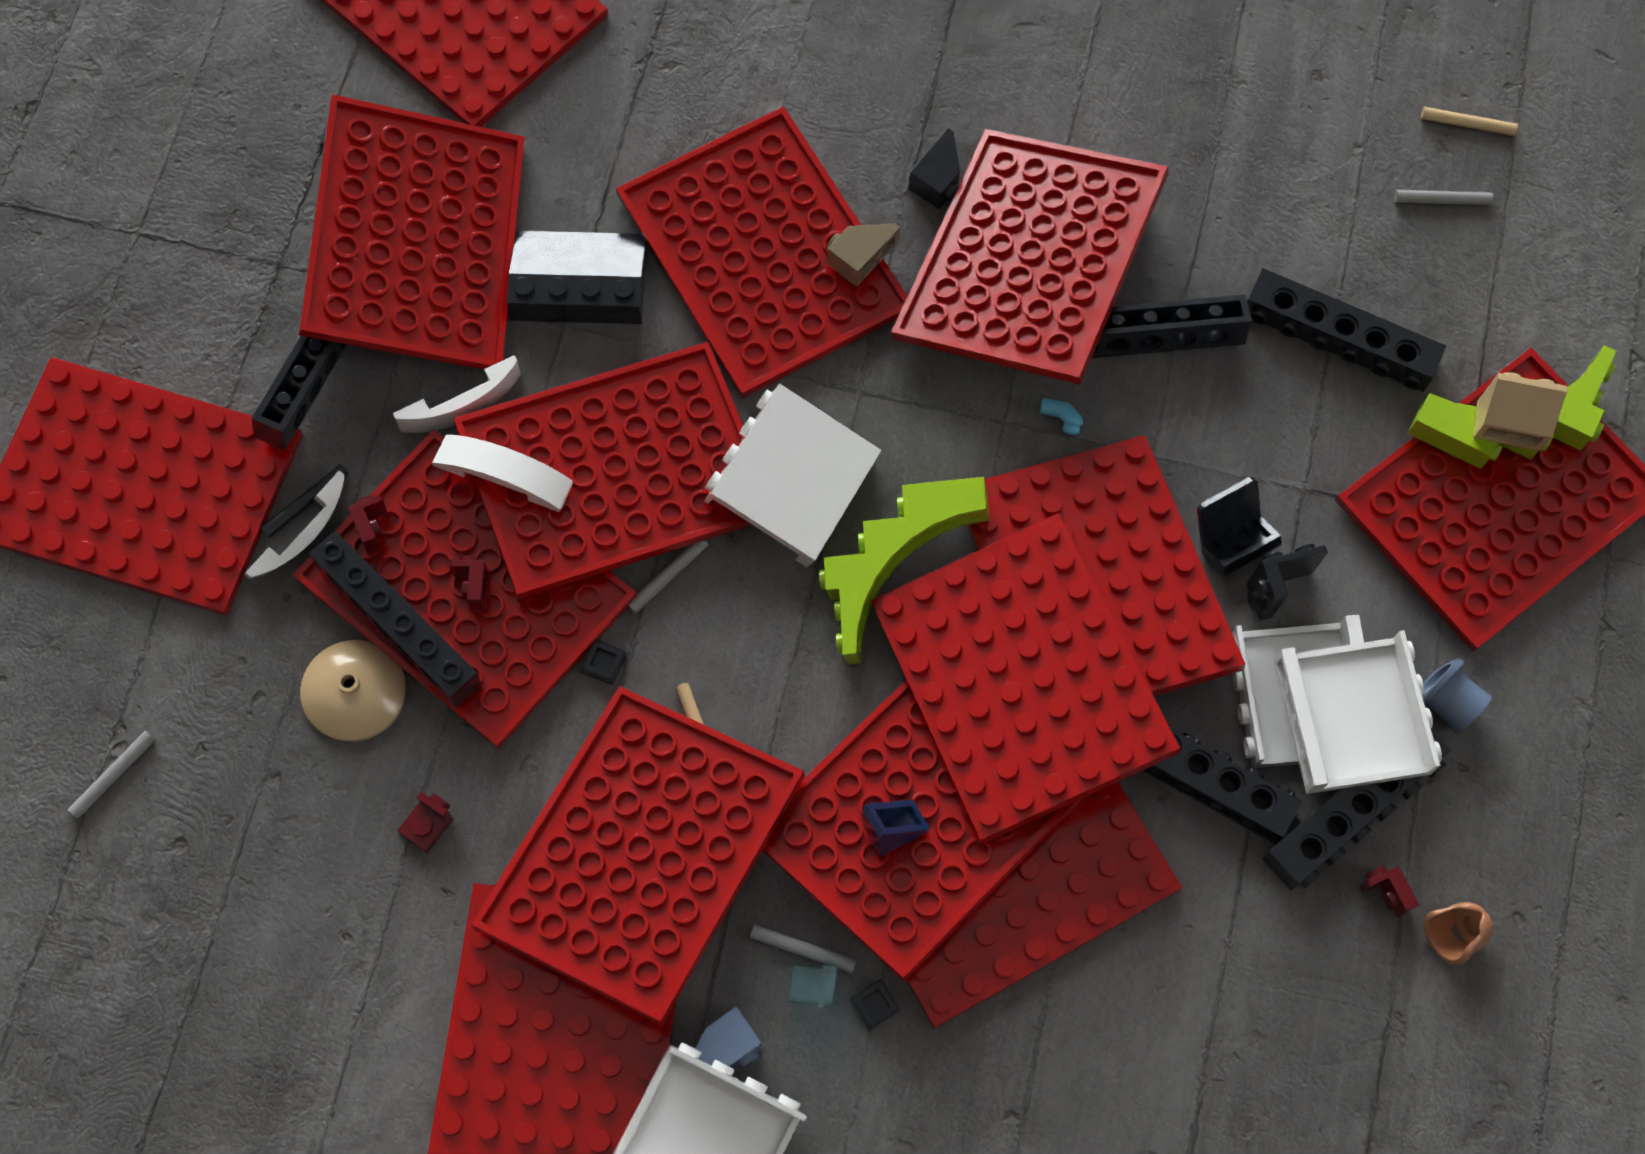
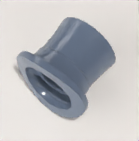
M1461 658L1446 663L1426 678L1423 682L1424 692L1422 694L1424 705L1440 716L1455 734L1468 727L1483 712L1492 698L1490 694L1472 682L1460 669L1464 663Z

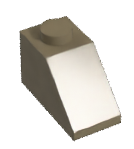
M895 223L848 226L841 235L839 233L835 234L828 242L826 247L827 264L857 287L898 244L900 227Z

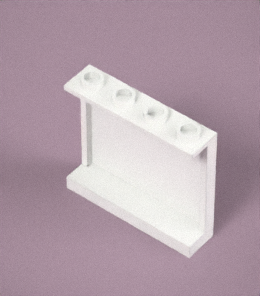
M779 383L773 392L767 389L757 403L756 407L761 409L756 419L750 416L742 427L739 434L743 435L744 438L739 446L732 444L722 461L727 463L721 474L715 471L705 487L710 492L704 501L709 504L714 499L799 554L796 561L808 567L818 557L881 450Z
M1359 615L1345 616L1340 623L1243 632L1241 625L1234 628L1232 634L1246 665L1243 671L1232 674V684L1234 691H1239L1241 704H1238V719L1241 725L1245 724L1247 737L1243 740L1245 757L1251 759L1252 769L1299 764L1274 664L1277 654L1281 649L1295 647L1296 653L1364 643Z
M1405 630L1399 631L1394 638L1332 648L1296 653L1295 647L1281 649L1275 657L1274 664L1306 794L1431 775L1441 766V748L1437 741L1434 742L1431 732L1433 726L1432 714L1429 708H1425L1423 702L1424 685L1421 676L1415 672L1413 664L1415 651L1412 642L1407 641Z
M681 1042L679 1048L669 1044L614 1154H783L799 1121H805L807 1116L798 1111L801 1105L799 1102L783 1094H780L778 1100L765 1094L768 1087L750 1077H747L745 1083L734 1078L732 1075L735 1069L718 1060H714L712 1066L699 1059L702 1052Z

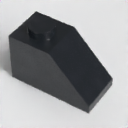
M948 128L911 170L908 189L937 209H940L946 200L951 202L960 186L958 185L960 167L954 132Z

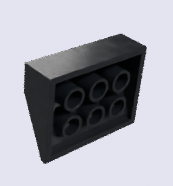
M517 231L509 269L507 307L511 321L642 324L646 241L641 234Z

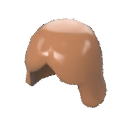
M1461 902L1443 909L1433 910L1424 919V932L1428 943L1436 954L1450 965H1462L1472 955L1490 942L1494 930L1489 914L1486 913L1483 907L1472 902ZM1454 924H1456L1465 941H1458L1452 933L1451 929Z

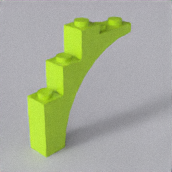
M1604 345L1592 359L1584 374L1567 387V393L1553 436L1541 451H1546L1553 438L1580 451L1589 441L1595 442L1604 427V424L1599 422L1605 411L1597 407L1604 393L1599 388L1602 382H1608L1615 370L1616 365L1611 362L1616 350ZM1429 393L1420 406L1407 433L1480 469L1483 468L1489 459L1495 461L1502 447L1530 460L1539 451L1473 438L1477 407L1455 403Z
M984 477L902 485L903 497L897 498L899 518L863 521L864 533L858 534L860 554L824 557L825 569L819 570L821 590H826L830 600L834 601L836 621H841V633H836L837 652L844 656L848 665L862 663L863 635L868 615L872 608L870 600L877 597L881 587L896 567L916 549L938 535L961 526L990 521L988 494Z

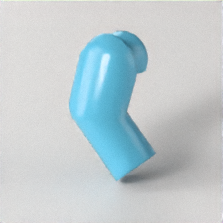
M1048 398L1042 399L1039 414L1058 417L1064 421L1062 427L1064 433L1070 435L1079 434L1080 425H1083V417L1071 404Z

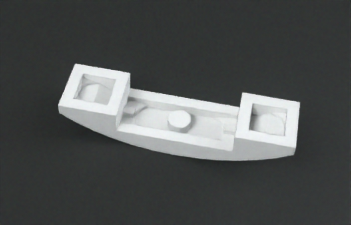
M515 355L484 369L487 382L429 409L424 399L394 412L393 415L400 431L405 433L430 432L434 429L437 431L455 426L454 417L493 406L513 387L521 375Z
M446 435L432 462L434 467L465 477L466 473L524 493L528 496V501L557 512L561 511L573 485V480L529 456L491 442L466 436Z
M340 470L313 498L324 508L280 556L268 547L245 572L244 575L248 579L264 575L283 566L303 551L316 538L330 519L339 500L344 482V474Z

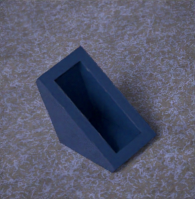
M913 800L870 803L862 808L864 828L880 856L913 841L930 830Z

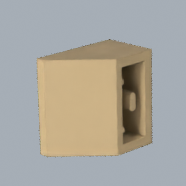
M1498 373L1477 401L1473 438L1541 451L1553 436L1567 393V386L1556 384L1549 379L1533 380L1523 378L1516 373Z

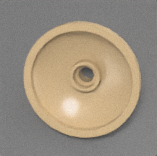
M366 640L339 642L320 652L307 667L300 687L302 708L311 724L329 738L344 742L367 740L385 731L399 716L406 699V679L402 668L371 642ZM347 679H354L355 683L352 687H343Z

